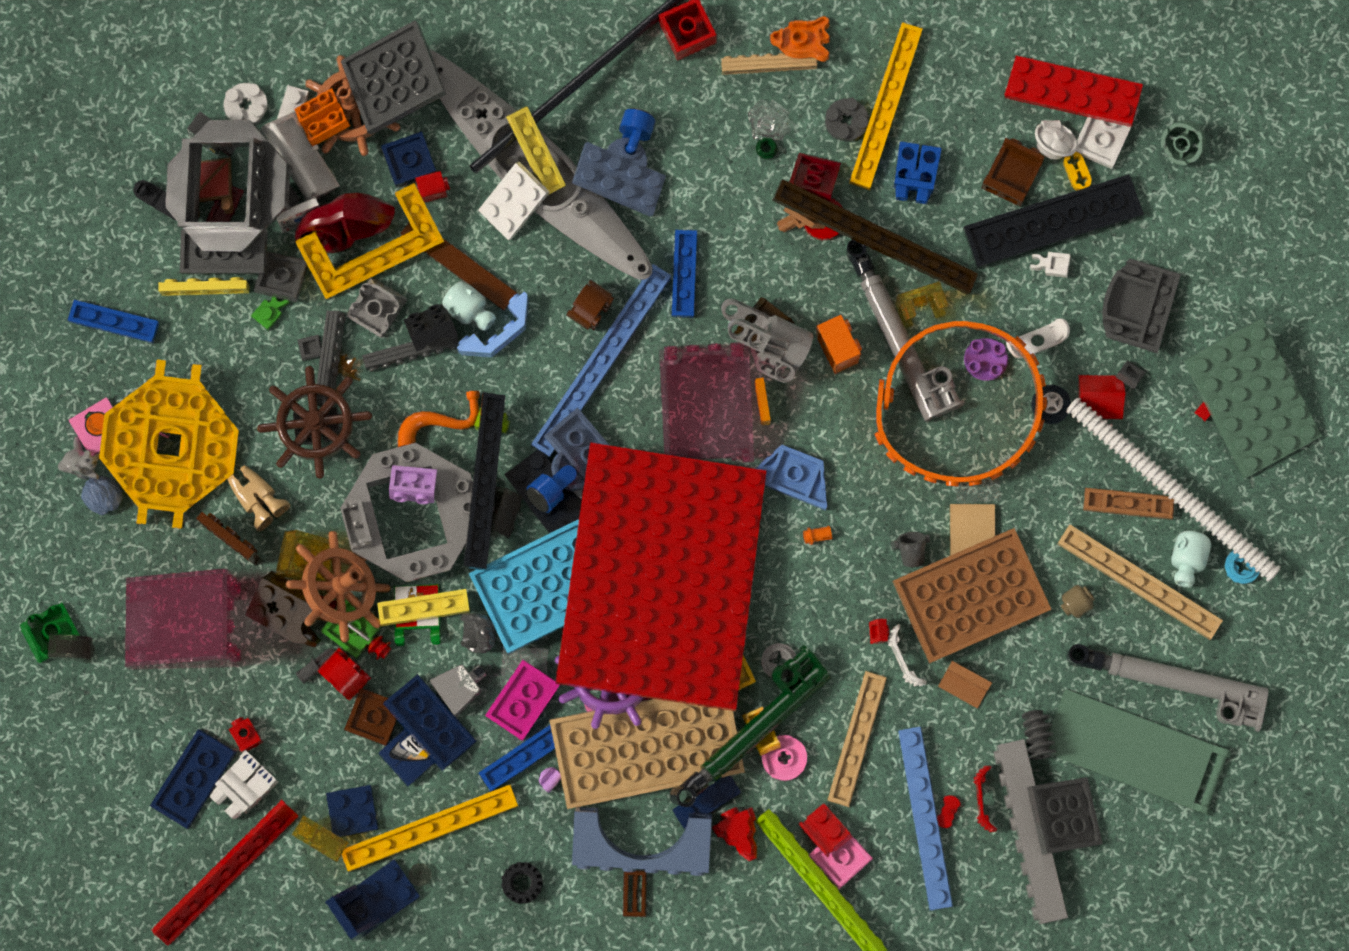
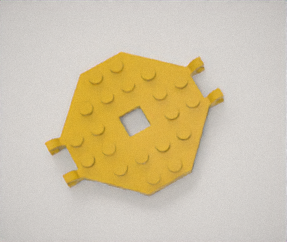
M157 359L155 375L104 414L99 459L138 507L136 524L145 525L147 510L152 509L174 512L172 528L181 529L183 513L234 474L239 430L200 382L202 365H192L190 379L164 376L166 360ZM159 432L181 435L179 456L157 454Z

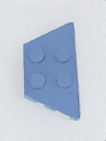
M781 445L772 455L755 468L766 470L765 487L826 511L824 463L822 460Z

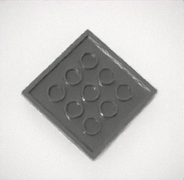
M416 20L341 60L366 130L370 135L446 95L421 27Z

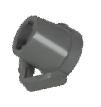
M920 532L903 533L898 536L896 541L891 542L892 550L900 549L904 566H921L925 562V545L930 542L929 534L924 535Z

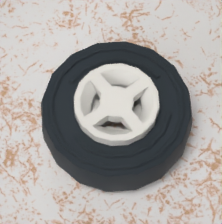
M1046 385L1042 389L1043 397H1047L1048 402L1046 410H1042L1041 419L1044 420L1045 424H1058L1068 416L1066 411L1071 405V400L1068 393L1060 386ZM1036 392L1031 401L1034 415L1036 410Z

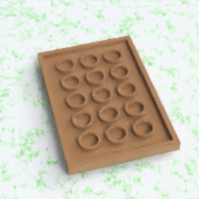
M1015 528L892 581L929 664L1052 610Z

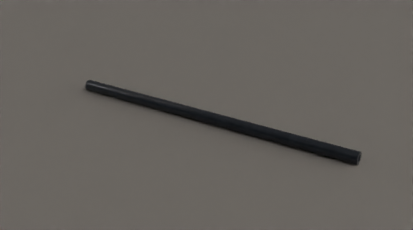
M683 0L665 1L531 113L535 123L537 124L659 21V14L675 8ZM513 130L469 165L474 173L477 174L517 140Z

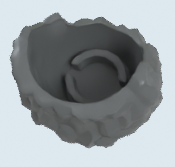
M463 613L461 620L464 622L461 646L474 653L484 654L493 647L497 636V631L490 617L482 613Z

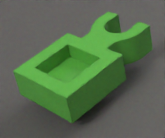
M272 297L270 302L264 300L251 317L269 331L282 315L279 309L286 306L290 301L284 299L282 302H279L276 297Z

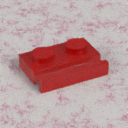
M824 803L807 816L803 823H799V826L827 858L830 856V853L837 851L853 838L851 833Z

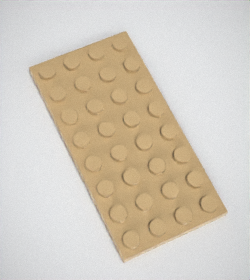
M646 699L634 707L642 721L639 726L633 724L627 712L604 714L601 724L597 729L591 727L595 713L594 710L549 719L567 809L681 785L695 771L700 772L702 770L700 765L709 760L710 756L737 733L733 711L658 699ZM741 759L722 777L744 773L743 760Z

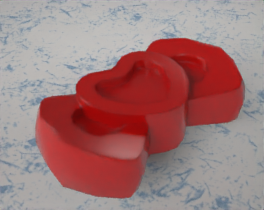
M947 795L943 797L944 807L941 809V814L937 815L940 828H950L952 826L954 814L961 806V802L957 797Z

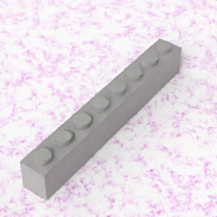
M1022 739L997 745V751H993L996 765L1000 764L1002 773H999L1001 787H1006L1007 795L1004 796L1006 808H1011L1013 817L1009 818L1012 831H1016L1018 840H1015L1017 853H1022L1024 861L1020 863L1023 876L1027 875L1029 884L1026 885L1028 898H1033L1035 906L1031 907L1034 921L1038 920L1039 925L1066 919L1068 916L1053 855H1042L1027 790L1028 787L1035 786V781L1025 740Z

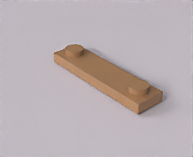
M1085 488L1083 511L1172 520L1174 500H1170L1169 496Z

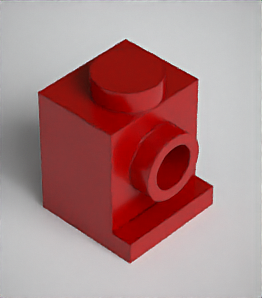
M240 717L231 723L233 727L229 731L242 753L245 750L248 752L263 743L249 718L244 720L243 717ZM242 729H247L248 731L245 737L240 736Z

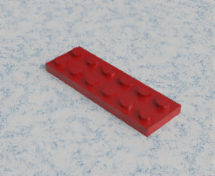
M1016 56L1004 96L1019 102L1132 127L1143 84Z

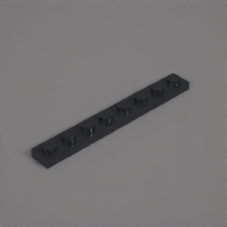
M485 392L482 394L463 568L484 571L487 569L505 395Z

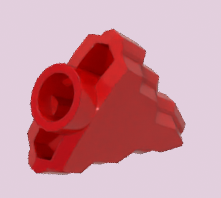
M734 807L720 815L722 821L711 827L716 836L723 838L727 845L735 846L738 853L749 862L756 859L757 845L753 838L756 832L753 823L756 816L753 808L750 807L739 812L738 808Z

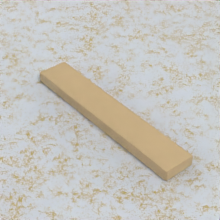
M865 671L827 801L846 807L850 806L887 677Z

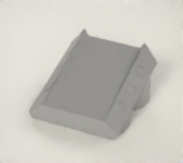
M371 277L367 283L361 286L359 296L351 304L346 317L383 338L406 303L407 298Z

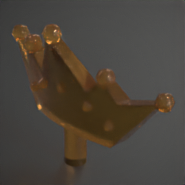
M340 352L338 374L342 373L344 378L350 376L352 379L360 381V378L358 379L354 376L357 369L351 370L356 358L345 360L347 354L341 356Z

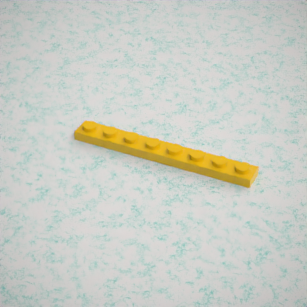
M903 22L901 24L849 184L868 190L871 189L922 33V28Z
M507 785L344 848L340 852L347 871L350 872L516 808L518 803L511 785Z

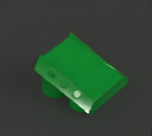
M62 602L49 607L48 610L40 614L28 616L25 622L19 624L22 634L36 661L39 663L82 641Z

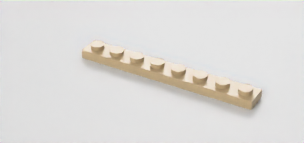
M1070 524L1057 545L1209 640L1212 639L1223 621Z

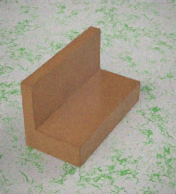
M952 661L938 687L978 708L992 682Z

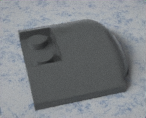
M1129 259L1126 261L1127 265L1120 270L1118 269L1113 276L1104 297L1102 321L1106 338L1158 353L1181 274Z

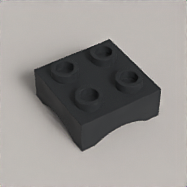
M443 304L432 305L428 310L421 313H412L408 318L403 319L416 352L424 349L426 345L436 339L452 338L458 335L447 309L443 307Z

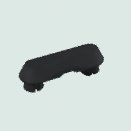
M140 180L134 185L133 192L138 199L176 220L165 208V191L146 180Z

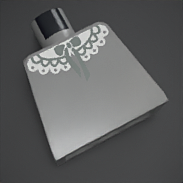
M462 664L429 681L454 716L457 717L482 692L476 683L487 675L480 665L468 672Z

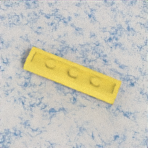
M523 107L506 116L536 179L550 192L549 194L566 186L528 107Z
M233 277L228 281H222L221 278H209L208 281L191 278L187 279V282L166 279L165 282L158 283V291L162 296L249 293V284L247 280L241 277Z
M466 589L377 603L381 626L470 613Z

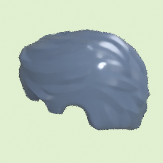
M99 476L98 480L89 478L85 482L81 498L91 511L99 515H105L109 511L118 509L123 495L121 488L114 480L105 476Z

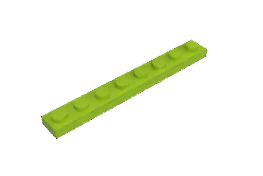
M770 809L765 811L755 821L756 824L862 951H887L882 940L876 937L870 930L867 922L859 917L854 911L852 904L844 899L839 893L838 888L824 875V871L813 862L809 853L798 844L794 835L782 825L779 817L772 813Z

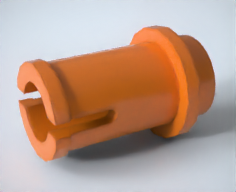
M830 526L816 529L807 528V530L803 531L805 544L813 545L814 542L832 540Z

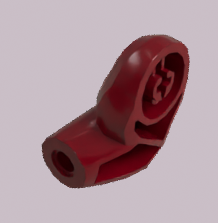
M345 193L335 198L332 202L308 212L296 227L295 240L297 241L316 232L327 253L341 252L351 247L355 240L367 238L385 231L394 218L395 208L392 204L369 194Z

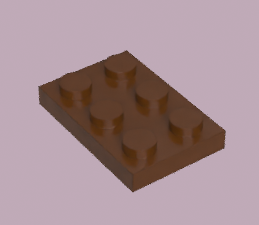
M201 512L196 519L206 529L253 565H256L260 560L257 555L258 550L245 539L241 542V537L228 526L224 529L222 527L224 524L213 514L209 513L206 515Z

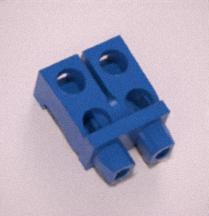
M900 141L894 181L896 200L907 201L908 192L915 191L917 192L916 203L925 205L928 203L930 194L934 190L942 148L922 145L919 165L916 167L919 144Z

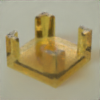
M940 281L898 294L895 305L905 329L913 326L912 318L916 317L914 308L923 307L928 303L931 305L935 318L946 316L945 309L948 308V303Z

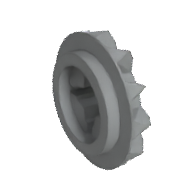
M782 643L772 644L763 652L761 665L763 671L769 677H772V672L777 667L775 663L769 661L775 660L778 652H780L781 658L785 661L796 656L794 650L788 645ZM787 670L782 674L783 679L788 677Z

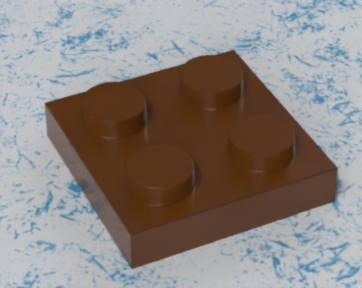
M361 689L344 730L386 746L397 722V719L383 704L388 698Z

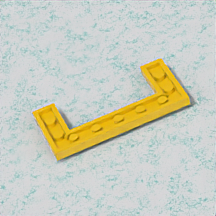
M415 183L395 192L413 231L335 268L316 232L296 241V245L325 299L444 242Z

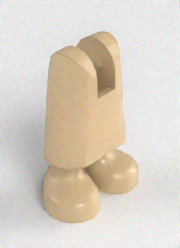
M244 465L240 468V471L250 482L243 487L233 474L228 478V482L248 514L254 512V527L256 530L263 531L273 522V517L262 507L263 504L268 506L275 517H280L282 513L290 508L291 504L287 500L274 498L275 490L256 472Z

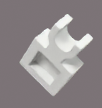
M1048 252L1047 258H1043L1039 254H1032V259H1037L1040 263L1038 265L1031 264V270L1039 271L1045 269V275L1068 277L1070 254Z

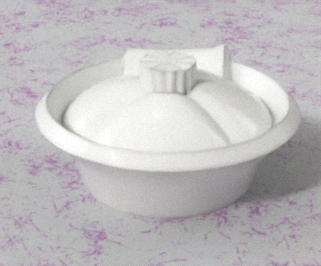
M1042 120L1041 124L1035 129L1037 147L1044 156L1050 159H1061L1076 152L1078 147L1077 140L1068 128L1061 125L1060 120Z

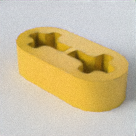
M1075 152L1073 155L1064 157L1063 165L1072 187L1076 191L1090 187L1092 179L1083 156L1079 152ZM1070 157L1079 160L1076 164L1077 170H1075L1073 164H1068ZM1078 173H1080L1082 179L1087 180L1084 184L1085 186L1076 183L1078 181Z

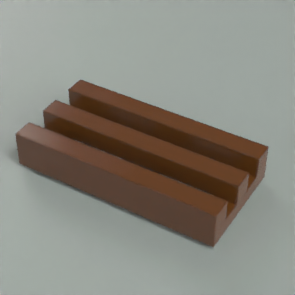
M624 871L623 917H646L647 872ZM629 875H633L632 912H628ZM638 876H642L641 912H637Z

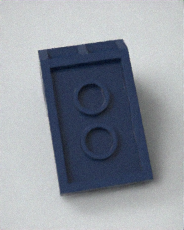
M394 859L360 884L343 890L329 898L325 903L349 938L353 941H358L417 900L420 895Z

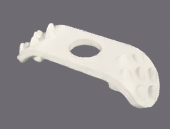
M1057 319L1051 324L1019 336V338L1026 343L1025 349L1029 354H1036L1065 341L1069 337L1070 327L1065 319ZM1039 335L1043 337L1044 343L1041 346H1034L1031 339ZM1006 342L1008 350L1015 358H1023L1012 345Z
M898 624L893 627L888 636V646L892 648L904 674L903 678L906 679L905 682H909L913 686L919 685V687L926 685L927 681L918 678L914 671L909 672L897 646L899 642L898 630L901 627Z

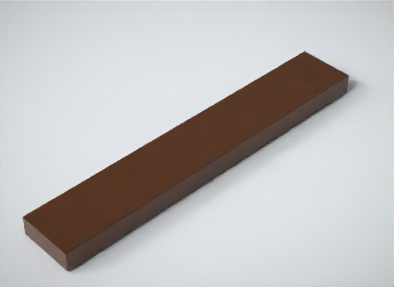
M410 222L401 231V236L413 231ZM443 239L444 242L424 251V253L462 281L470 284L503 311L510 304L509 300L517 294V292L445 239Z

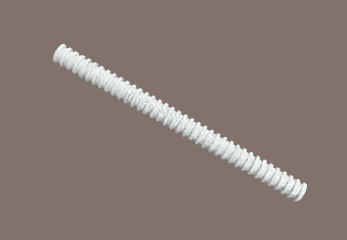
M1078 397L1071 403L1066 411L1068 414L1071 413L1073 418L1076 417L1078 423L1082 422L1083 427L1087 426L1089 432L1093 431L1094 436H1099L1098 439L1100 441L1103 440L1105 445L1108 444L1110 446L1109 449H1114L1115 454L1119 453L1121 459L1125 458L1126 463H1131L1132 468H1137L1136 471H1140L1142 473L1141 476H1146L1147 481L1151 480L1153 482L1152 485H1157V489L1159 491L1163 490L1164 495H1169L1168 498L1170 500H1175L1174 503H1178L1180 505L1179 508H1184L1185 513L1189 512L1191 518L1194 516L1196 522L1199 521L1202 527H1207L1206 530H1210L1212 532L1211 535H1216L1217 540L1221 539L1223 545L1227 544L1229 550L1232 548L1234 554L1238 553L1239 558L1245 559L1244 562H1248L1251 568L1254 567L1255 572L1259 571L1261 577L1265 576L1267 582L1271 581L1280 571L1281 566H1276L1275 561L1271 562L1269 560L1270 557H1265L1263 551L1260 553L1258 547L1254 548L1252 542H1247L1248 539H1244L1241 533L1238 534L1237 529L1233 530L1231 524L1227 525L1225 519L1222 521L1220 515L1216 516L1214 510L1210 511L1209 506L1206 507L1203 501L1200 502L1198 497L1195 498L1193 496L1194 493H1189L1188 488L1184 489L1182 487L1183 484H1178L1176 478L1172 479L1171 474H1166L1167 471L1165 469L1162 470L1160 465L1157 466L1155 464L1156 461L1152 462L1150 456L1146 457L1144 451L1141 453L1139 447L1136 448L1133 442H1128L1129 439H1125L1123 437L1124 434H1119L1118 429L1114 430L1112 424L1108 425L1107 420L1103 421L1101 415L1097 416L1096 411L1093 412L1090 406L1087 407L1085 402L1082 403L1080 401L1081 398Z

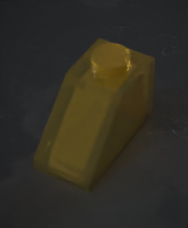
M304 815L292 833L294 837L336 862L349 843Z

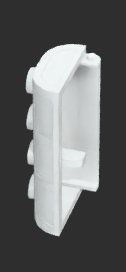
M293 112L271 121L261 128V131L288 164L293 166L292 170H290V176L306 201L313 198L318 200L340 186L319 154V147L317 145L312 146L309 143L302 125Z

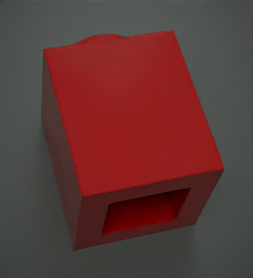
M441 171L415 178L419 193L425 203L448 197L446 190H450L447 177H442Z

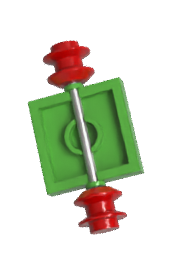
M345 599L346 612L355 611L356 609ZM336 600L332 601L328 605L334 610H337ZM364 617L348 624L349 641L345 643L340 639L339 624L327 622L321 630L324 635L356 659L367 645H369V654L373 652L377 654L376 660L380 658L385 659L392 650L389 647L391 642L385 644L382 641L383 636L374 638L382 626L374 628Z

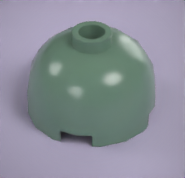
M1189 120L1173 123L1164 131L1161 137V148H1164L1165 153L1168 155L1167 158L1178 165H1188L1196 161L1203 154L1206 147V136L1203 129L1195 122Z

